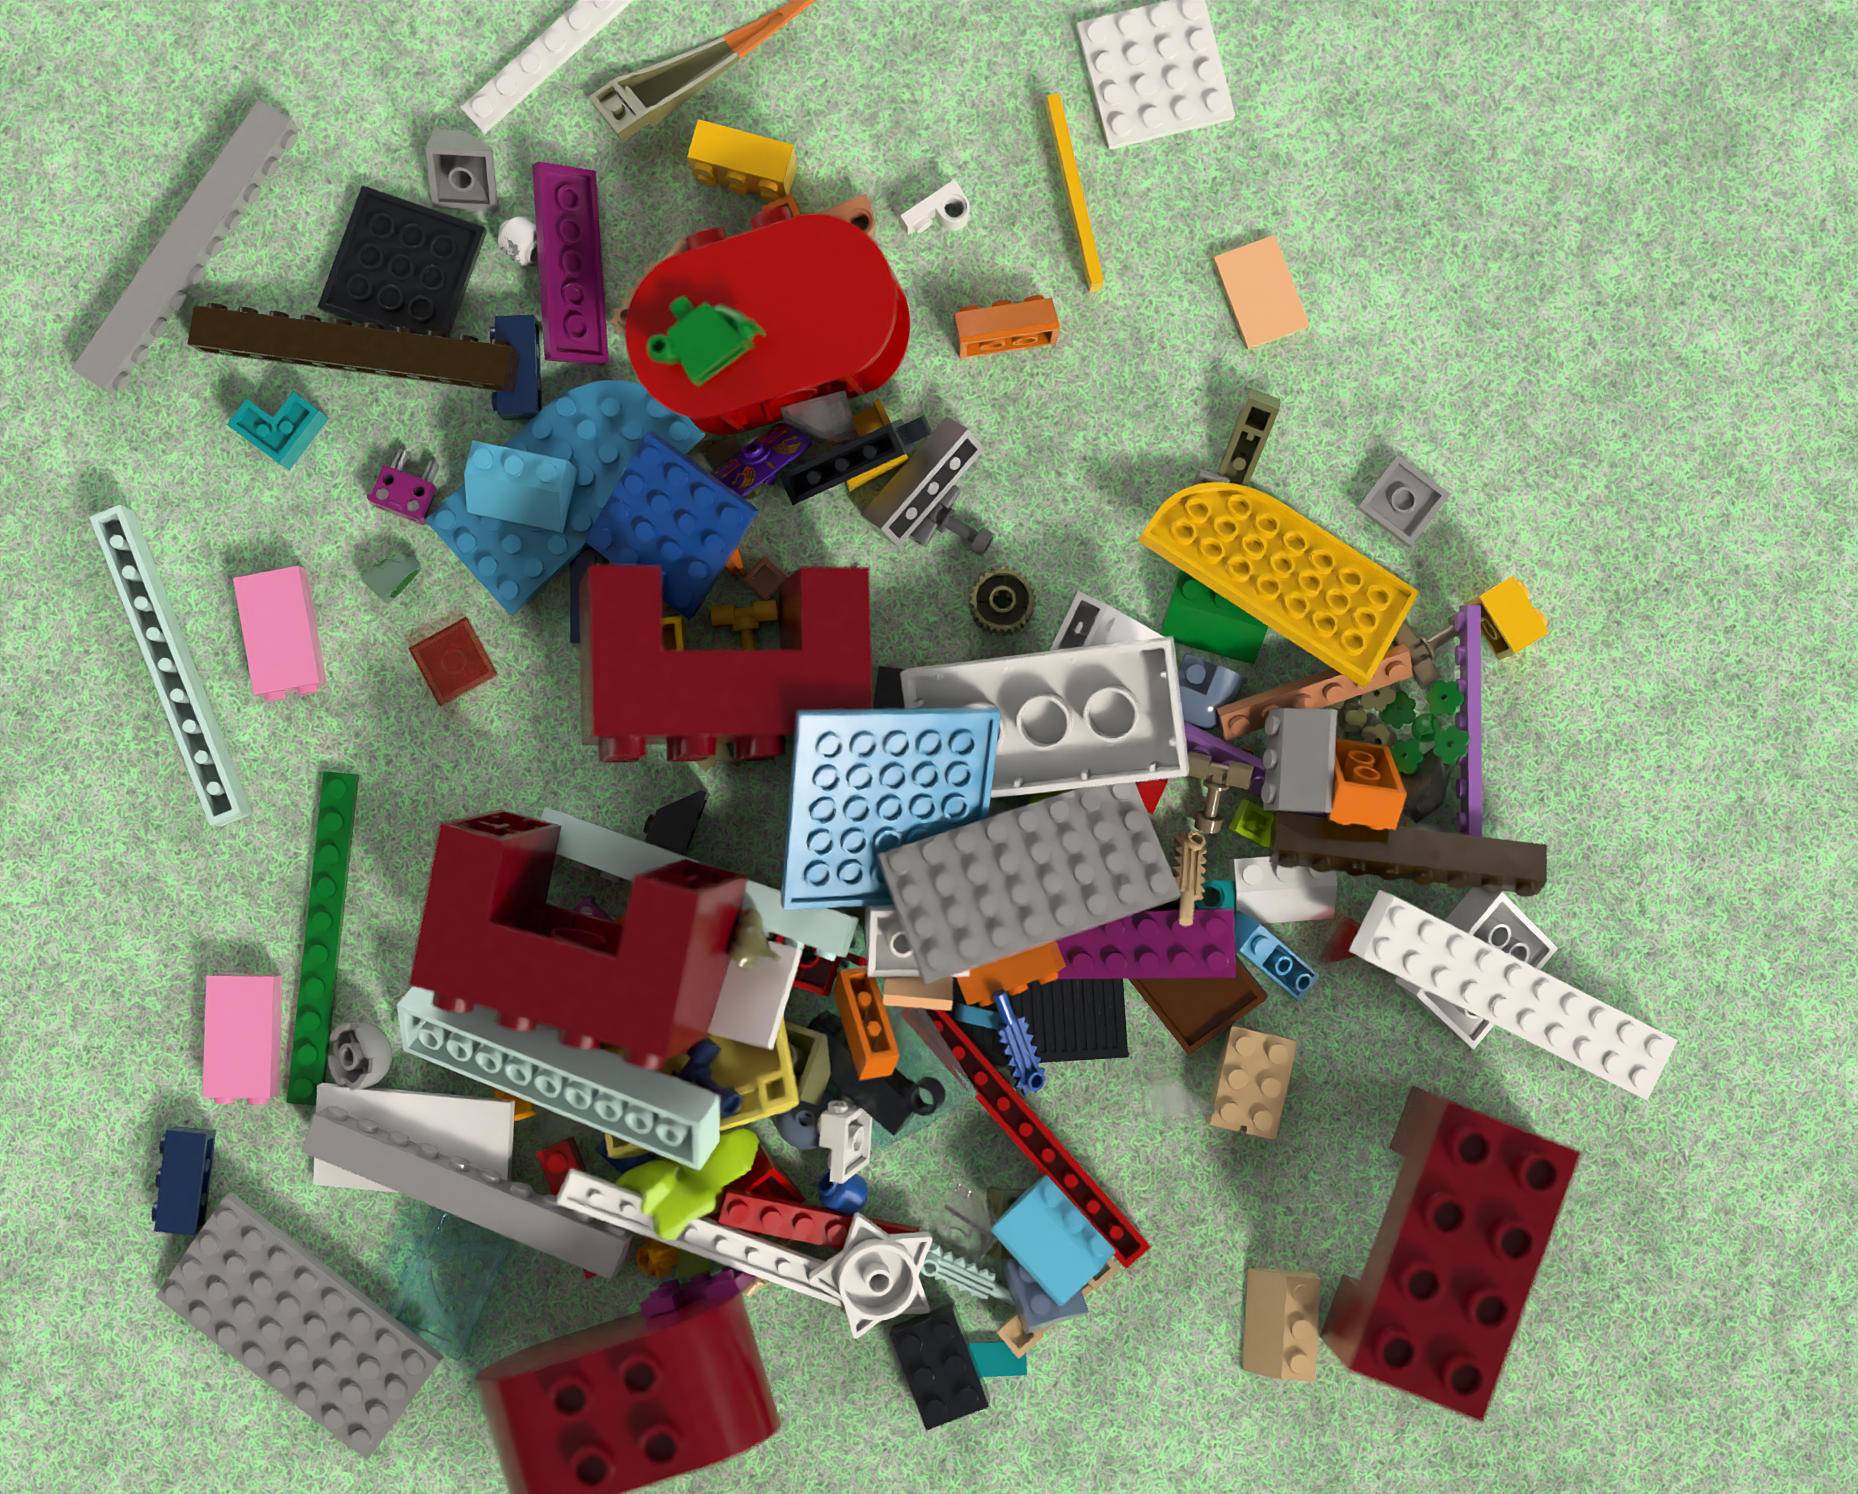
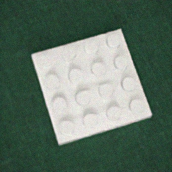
M1168 0L1077 23V31L1108 150L1234 119L1235 112L1205 0Z

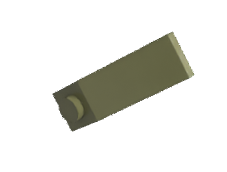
M1252 388L1249 389L1217 475L1229 478V483L1248 487L1280 410L1281 399Z

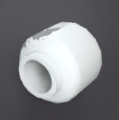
M523 216L505 221L499 228L498 247L500 251L521 266L537 263L536 225Z

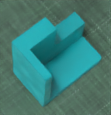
M292 392L274 417H271L246 398L226 425L280 465L290 470L329 418L295 392Z

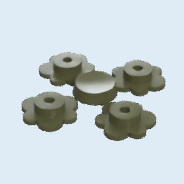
M1391 684L1375 689L1378 692L1377 696L1373 694L1374 690L1361 694V706L1356 703L1344 705V701L1320 708L1340 709L1337 716L1340 726H1336V738L1344 739L1345 731L1355 733L1361 730L1363 740L1360 742L1375 744V739H1378V745L1388 746L1391 749V746L1397 741V735L1393 731L1387 730V727L1382 723L1377 724L1375 727L1365 726L1367 714L1364 710L1375 708L1377 711H1383L1386 708V704L1394 702L1396 693L1390 688Z

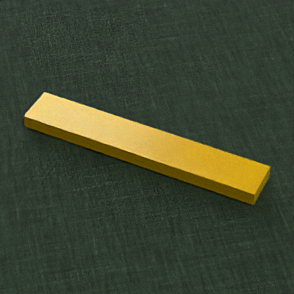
M1058 93L1048 95L1046 100L1047 115L1089 293L1102 289L1103 275L1061 96Z

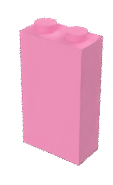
M293 566L233 578L253 695L265 697L266 702L286 699L285 693L298 691L300 696L318 693V687L326 686L327 680L307 570L300 566Z
M282 975L206 976L202 1097L214 1098L215 1104L235 1103V1098H247V1104H267L268 1098L279 1095Z

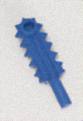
M999 989L993 993V998L1003 1023L998 1024L999 1029L996 1033L1000 1035L998 1042L1005 1043L1002 1053L1009 1054L1006 1064L1013 1066L1010 1075L1014 1076L1016 1080L1014 1086L1021 1088L1023 1095L1030 1091L1037 1093L1045 1084V1076L1043 1074L1045 1068L1038 1067L1041 1057L1034 1056L1037 1046L1030 1045L1034 1035L1026 1033L1029 1024L1025 1023V1016L1018 1017L1014 1015L1006 991Z

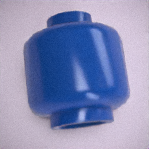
M827 1170L820 1177L817 1186L819 1201L828 1209L853 1215L866 1204L867 1183L860 1175L854 1174L843 1184L830 1181V1170Z

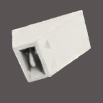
M1078 591L1050 651L1164 636L1113 607Z

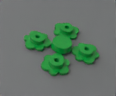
M1443 680L1434 682L1432 692L1426 696V701L1430 703L1429 709L1431 714H1421L1416 718V713L1413 710L1416 707V701L1408 698V695L1403 691H1397L1395 701L1386 704V708L1381 713V720L1384 723L1391 724L1395 729H1400L1403 723L1411 724L1413 722L1411 731L1415 739L1410 738L1406 741L1399 739L1394 743V748L1390 749L1398 773L1403 771L1405 774L1411 775L1416 772L1418 768L1417 763L1423 760V753L1419 751L1420 743L1418 741L1425 743L1434 741L1436 744L1433 750L1434 754L1441 757L1442 761L1449 765L1454 764L1458 757L1466 756L1468 750L1465 746L1470 741L1469 734L1463 730L1459 731L1456 726H1449L1446 731L1441 730V724L1436 716H1441L1444 713L1447 715L1454 714L1456 706L1463 703L1464 695L1458 690L1456 682L1449 681L1446 683Z

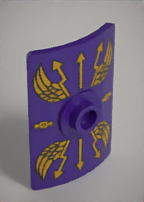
M777 423L712 470L710 474L743 497L762 482L769 486L774 485L777 481L775 473L811 447L812 440L789 424Z

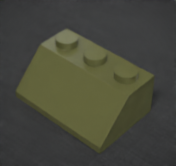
M784 1020L798 1099L819 1106L831 1074L827 1035Z

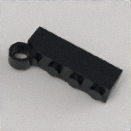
M925 415L906 424L903 423L901 418L780 474L779 477L792 505H795L915 450L913 443L933 434Z
M826 1009L813 1018L807 1026L810 1030L827 1035L831 1070L829 1081L893 1136L901 1131L915 1114L928 1116L943 1105L946 1098L944 1086L933 1077H923L915 1082L906 1078L894 1068L892 1075L859 1080L844 1027L838 1015ZM920 1088L930 1092L933 1104H928L922 1100L919 1094Z

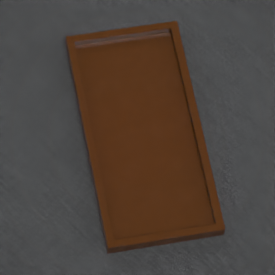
M1180 897L1149 909H1180ZM1194 902L1193 909H1200ZM1237 955L1236 977L1128 978L1188 1056L1263 1003L1269 996Z

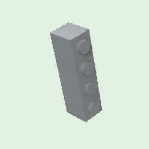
M946 416L933 431V434L924 441L861 513V516L879 535L899 548L985 450V447L968 428Z

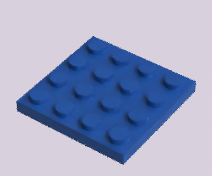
M651 431L645 435L584 542L616 566H661V599L687 619H691L701 607L758 514L759 509L655 432Z

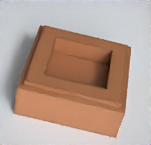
M763 556L742 580L764 601H768L778 591V585L788 577L767 557Z

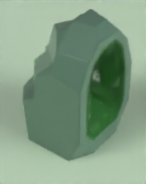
M400 554L393 559H384L378 565H373L361 579L378 597L389 603L414 580L421 570V564L414 556Z

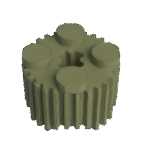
M998 566V570L992 568L990 573L985 571L984 577L980 575L978 581H975L974 586L971 587L969 595L970 615H973V621L979 628H983L982 631L984 632L989 630L990 635L993 632L996 636L1002 633L1003 637H1005L1006 633L1010 635L1018 633L1026 626V622L1029 623L1036 605L1034 589H1030L1031 582L1027 583V577L1022 578V573H1016L1015 568L1009 570L1008 566L1005 569ZM999 594L1006 595V601L1011 602V605H1006L1005 609H1000L998 604L993 603V598L998 599Z

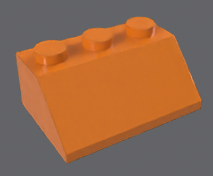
M1043 295L1029 296L1024 299V302L1014 304L1010 300H1001L992 303V307L979 309L978 305H968L960 308V312L954 313V325L960 358L1056 344L1060 330L1052 298L1044 299Z

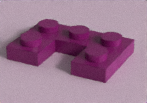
M725 1266L721 1268L722 1272L712 1276L710 1271L690 1276L691 1281L679 1284L678 1279L666 1281L659 1284L658 1289L650 1291V1297L640 1304L643 1318L675 1310L685 1301L705 1296L707 1301L738 1293L755 1280L756 1276L730 1266Z

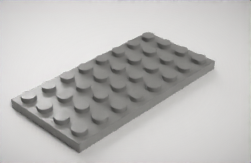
M1135 782L1078 788L877 855L878 863L924 985L1173 901L1181 896Z
M232 1192L223 1197L155 1296L366 1460L374 1453L444 1357V1355Z

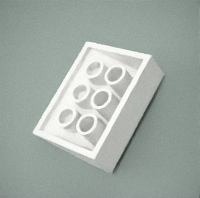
M1472 887L1444 921L1538 970H1541L1558 949L1502 891L1489 893L1481 890V888ZM1399 976L1394 980L1414 1001L1473 1050L1495 1025Z

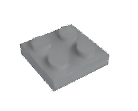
M1397 455L1356 509L1409 548L1450 496V493L1400 455Z

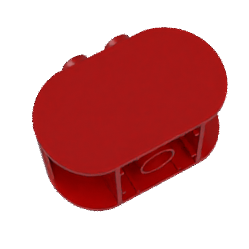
M775 207L753 215L750 218L753 229L751 231L727 238L725 229L716 227L701 230L688 236L685 239L688 251L670 256L655 266L641 281L629 305L625 326L626 347L631 365L641 384L664 407L688 417L699 429L716 435H735L866 395L882 387L895 375L907 352L910 339V312L904 290L886 257L873 239L862 229L842 218L832 215L809 213L792 217L788 207ZM683 296L687 297L695 309L707 302L711 307L724 305L742 312L765 332L764 337L760 333L755 334L751 339V343L754 345L753 348L748 349L699 387L690 380L681 361L673 364L657 362L649 356L647 350L648 341L652 336L660 334L669 336L667 331L678 323L669 307L674 301Z

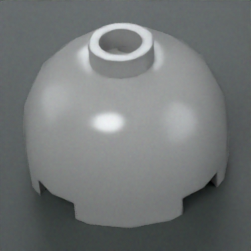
M365 1022L343 1023L335 1028L330 1036V1040H335L334 1055L328 1056V1062L337 1084L346 1085L350 1088L349 1090L353 1091L370 1087L381 1081L389 1071L393 1055L392 1046L385 1033L379 1027Z

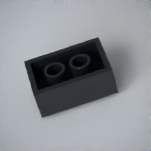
M954 1302L934 1309L928 1314H921L891 1327V1340L926 1431L990 1407V1394L981 1376Z

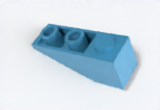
M1238 911L1234 916L1236 952L1292 997L1301 1002L1320 975L1260 923Z

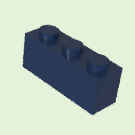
M535 315L494 316L495 327H490V340L500 339L510 342V346L520 354L514 393L493 391V411H497L502 420L532 419L542 410L539 321Z
M176 1126L167 1129L166 1133L162 1135L159 1145L160 1154H163L162 1167L158 1169L155 1179V1185L159 1188L158 1201L154 1203L151 1213V1219L155 1222L154 1232L196 1235L205 1225L216 1130Z

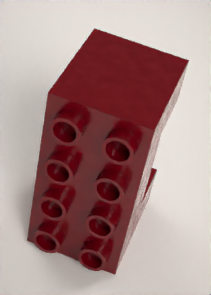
M589 565L579 584L582 746L598 745V762L600 763L639 762L640 758L647 757L646 745H666L668 762L707 761V757H716V744H734V761L775 760L777 756H785V743L795 742L797 711L873 710L869 567H800L778 585L780 650H662L661 566Z
M502 809L441 822L409 981L411 986L434 992L432 998L433 1006L456 1013L473 1011L474 1004L496 1010L495 1024L515 1031H533L536 1029L537 1022L559 1029L558 1042L575 1049L595 1050L599 1048L600 1041L624 1047L622 1060L630 1065L646 1069L662 1068L665 1060L674 1055L687 1054L690 1046L712 1035L708 1033V1029L731 960L726 952L731 947L729 944L735 940L734 930L739 922L748 879L747 875L688 859L634 875L625 923L620 924L546 903L562 825Z
M1412 1086L1389 1147L1404 1156L1405 1160L1360 1280L1342 1274L1319 1337L1348 1371L1483 1423L1582 1152Z

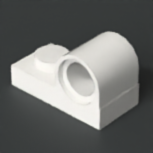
M955 179L900 215L901 226L908 235L914 231L921 233L932 225L934 217L947 230L958 231L964 228L969 220V202ZM951 206H957L963 213L958 217H950L945 211Z

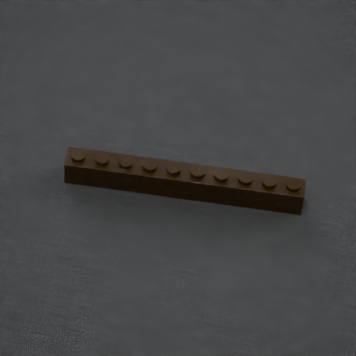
M207 303V307L194 306L187 344L200 352L514 393L520 354L510 346V342L505 340L491 339L490 343L478 342V338L469 335H459L458 339L447 338L446 334L437 331H427L426 335L415 334V330L406 327H395V331L383 330V326L374 323H364L363 327L352 326V322L343 319H332V323L321 322L320 318L311 315H301L300 319L289 318V314L280 311H270L269 315L258 314V310L249 307H238V311L227 310V306L217 303Z

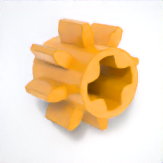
M650 1237L643 1238L644 1246L639 1247L636 1253L637 1264L641 1271L648 1273L649 1277L656 1275L657 1278L671 1274L670 1266L676 1265L678 1260L677 1247Z

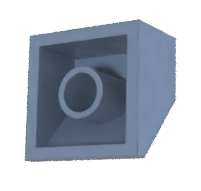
M1017 1259L1006 1262L1002 1270L1025 1334L1089 1313L1081 1289L1059 1307Z

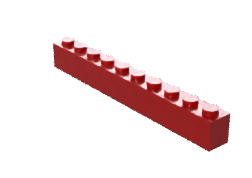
M906 1007L902 1010V1015L1043 1176L1047 1175L1115 1249L1116 1252L1113 1255L1125 1269L1129 1268L1151 1248L1146 1238L946 1010Z

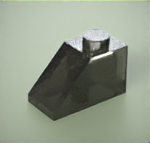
M1434 747L1423 754V760L1417 763L1418 768L1415 773L1407 775L1403 771L1399 773L1407 794L1402 812L1415 824L1443 805L1452 771L1449 764L1444 763L1441 757L1434 754Z

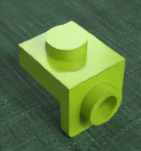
M1242 799L1228 829L1259 846L1270 849V829L1275 815L1264 811L1263 808L1251 801Z

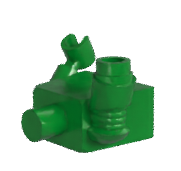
M683 296L674 301L669 307L678 323L667 331L669 336L661 334L652 336L648 341L647 350L649 356L657 362L673 364L681 361L690 380L699 387L748 349L753 348L754 345L751 343V339L755 334L760 333L764 337L765 332L742 312L724 305L711 307L707 302L695 309L687 297Z

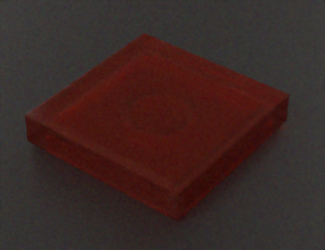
M464 617L408 648L438 705L441 707L499 676L468 617Z

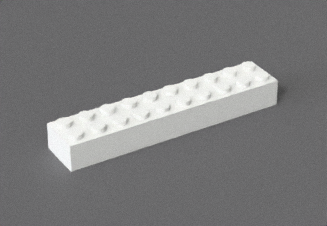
M1381 890L1378 891L1349 949L1350 952L1645 1100H1648L1677 1042L1676 1039Z

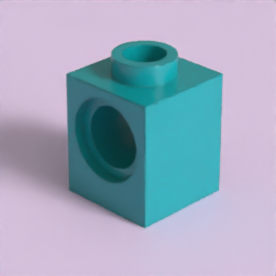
M1206 880L1204 884H1201L1203 889L1212 888L1215 890L1217 902L1212 907H1207L1202 901L1195 900L1196 905L1200 909L1234 908L1235 881Z

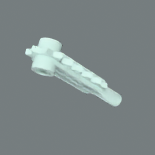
M930 1245L920 1270L923 1275L934 1276L935 1280L942 1278L946 1280L947 1286L957 1285L959 1292L963 1290L970 1291L971 1297L978 1296L982 1300L983 1298L987 1299L991 1295L1015 1306L1010 1290L996 1283V1273H989L988 1268L983 1270L977 1268L976 1262L968 1264L965 1262L964 1257L957 1259L953 1257L952 1251L944 1253L940 1245Z

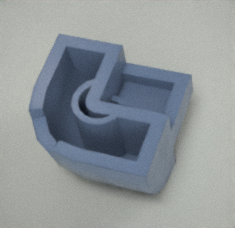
M1186 653L1177 672L1183 720L1202 730L1213 729L1219 726L1216 708L1237 701L1245 678L1224 666L1214 665Z

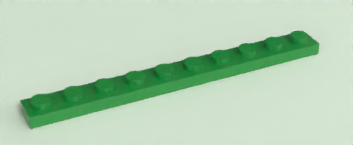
M323 771L286 1103L316 1106L317 1085L325 1083L359 782V775Z

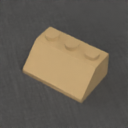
M1262 1268L1247 1269L1242 1370L1282 1380L1315 1382L1321 1278L1315 1272Z

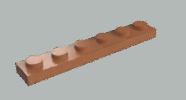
M1405 644L1388 649L1371 681L1365 688H1362L1332 668L1216 708L1221 733L1225 741L1265 728L1269 710L1282 708L1320 709L1413 677L1410 651Z

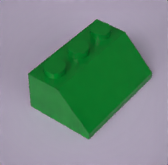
M1180 570L1175 577L1160 635L1164 637L1173 636L1174 643L1254 665L1268 626L1194 577Z

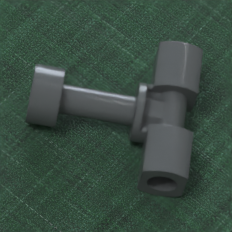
M953 485L909 535V538L926 548L936 531L943 533L947 528L972 543L970 550L982 557L990 546L995 534L984 527L978 532L954 518L956 511L951 507L961 492L958 487Z

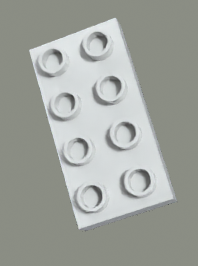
M1173 636L908 668L900 673L905 709L997 708L1001 712L990 798L1188 776L1190 769Z

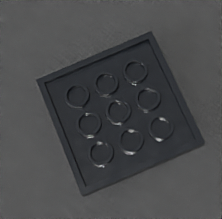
M362 185L317 307L322 311L362 325L364 323L381 325L384 327L383 330L395 331V327H406L415 330V334L426 335L427 331H437L446 334L447 338H449L487 230L483 226Z

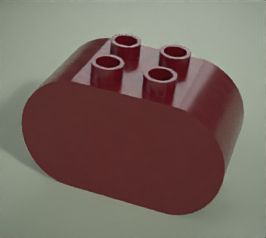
M742 1291L707 1301L706 1296L685 1301L675 1310L644 1318L642 1311L550 1339L513 1353L484 1368L475 1376V1382L509 1494H625L733 1458L766 1441L782 1426Z

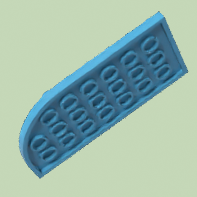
M620 380L587 383L555 398L503 446L568 460L578 468L563 533L468 513L465 483L429 515L425 521L510 615L514 616L589 546L584 540L648 432H655L684 455L702 440L705 435L688 417L677 414L656 401L641 384Z

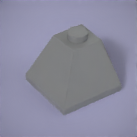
M433 129L425 147L432 207L497 211L498 200L493 148L467 131Z

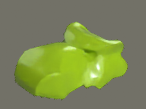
M735 1126L719 1131V1142L700 1170L670 1158L651 1160L625 1172L614 1181V1184L643 1194L639 1210L643 1214L652 1215L654 1234L662 1239L675 1240L690 1221L714 1211L715 1196L717 1193L722 1192L720 1187L750 1171L760 1140L754 1132L741 1126Z

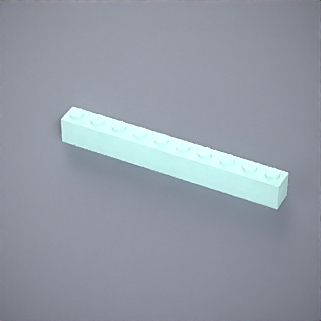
M118 505L90 516L95 534L209 825L223 827L252 815L247 797L135 512L127 507Z
M545 807L540 819L562 825L555 856L556 861H559L561 856L572 859L570 863L572 867L589 872L590 867L602 870L600 877L617 883H619L620 878L632 881L631 888L634 875L683 859L702 863L554 809ZM747 879L741 910L755 909L761 914L762 927L766 937L772 938L774 933L786 937L784 940L785 944L802 950L804 945L807 944L817 948L816 955L832 961L835 960L836 955L841 957L847 956L859 918L831 908L784 910L780 904L781 890Z

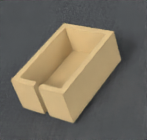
M1236 1025L1229 1026L1225 1030L1205 1121L1209 1125L1240 1132L1241 1127V1130L1246 1134L1276 1141L1298 1041Z

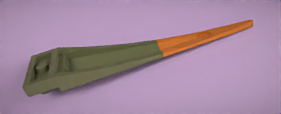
M793 0L764 17L696 49L644 69L614 78L588 96V98L619 139L624 142L646 125H649L651 128L816 0Z

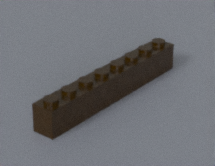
M1276 812L1271 824L1269 863H1277L1284 868L1302 866L1310 867L1317 872L1335 870L1346 872L1351 876L1368 874L1380 876L1384 880H1397L1401 878L1413 880L1418 884H1431L1434 882L1447 884L1449 887L1456 889L1465 887L1481 888V890L1489 893L1509 891L1515 892L1516 895L1522 897L1538 895L1547 883V844L1406 827H1396V830L1387 828L1375 830L1361 824L1351 823L1349 825H1342L1329 820V818Z

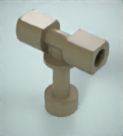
M1455 614L1448 618L1449 626L1428 639H1425L1422 635L1416 638L1405 621L1392 641L1394 647L1405 644L1409 649L1413 676L1422 689L1442 677L1431 661L1435 658L1434 650L1456 636L1460 639L1459 632L1455 631Z
M1189 751L1188 761L1190 770L1188 776L1203 779V785L1208 788L1205 808L1197 812L1194 827L1205 833H1219L1223 817L1217 813L1221 791L1228 790L1229 786L1249 790L1255 766L1231 761L1230 766L1212 762V756Z

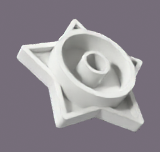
M857 1212L853 1216L843 1250L809 1273L810 1282L843 1302L850 1329L855 1339L859 1338L881 1320H887L899 1314H928L930 1307L918 1275L932 1243V1237L929 1232L888 1234Z

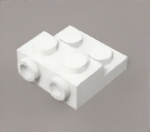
M842 1093V1100L830 1101L828 1109L820 1115L817 1123V1132L820 1134L819 1146L831 1148L827 1160V1166L830 1169V1181L843 1184L869 1164L872 1117L846 1094Z

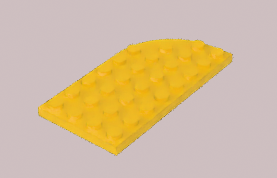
M1202 483L1175 493L1160 506L1137 540L1362 688H1365L1371 681L1419 594L1418 590L1284 503L1264 492L1234 483Z

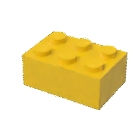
M700 119L697 120L687 155L693 176L697 178L699 183L710 187H715L716 183L729 186L728 189L731 192L739 195H747L748 192L760 195L762 200L769 203L790 195L798 167L795 147L792 144Z

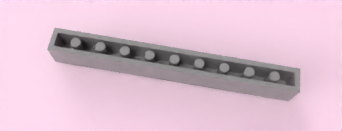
M258 98L72 366L73 370L113 396H116L118 391L121 392L128 386L131 380L130 374L136 365L142 364L147 359L150 351L149 347L154 339L161 337L168 327L167 321L172 313L181 309L187 299L186 293L193 284H197L205 274L204 267L211 257H216L221 252L224 246V238L230 230L233 231L239 226L242 220V212L248 204H252L257 200L261 192L260 186L267 177L275 174L279 167V159L285 150L288 151L295 145L299 129L291 119Z
M330 1106L314 1114L301 1152L610 1280L621 1271L634 1235L633 1232L626 1230V1228L557 1204V1196L540 1195L533 1192L532 1187L525 1183H511L501 1179V1175L496 1171L489 1169L480 1170L470 1166L471 1163L464 1158L445 1156L439 1153L440 1150L435 1146L429 1144L419 1145L411 1142L409 1137L403 1133L396 1131L389 1133L378 1128L379 1125L374 1121L355 1119L348 1116V1112L342 1108Z

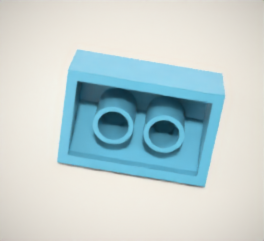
M472 440L464 472L467 512L563 533L578 468L568 460Z
M1047 1175L1026 1189L990 1229L1059 1307L1065 1304L1090 1281L1116 1252Z

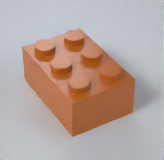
M1335 738L1332 812L1327 813L1329 820L1342 825H1349L1351 823L1366 825L1375 830H1382L1384 828L1396 830L1407 794L1389 747Z

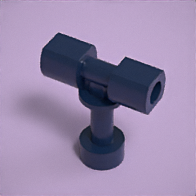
M706 1037L689 1048L687 1053L690 1057L689 1061L681 1072L673 1070L670 1077H677L683 1082L698 1088L707 1089L719 1095V1113L723 1117H729L740 1108L743 1097L733 1087L726 1086L722 1088L711 1078L712 1069L709 1066L721 1051V1048L710 1038Z

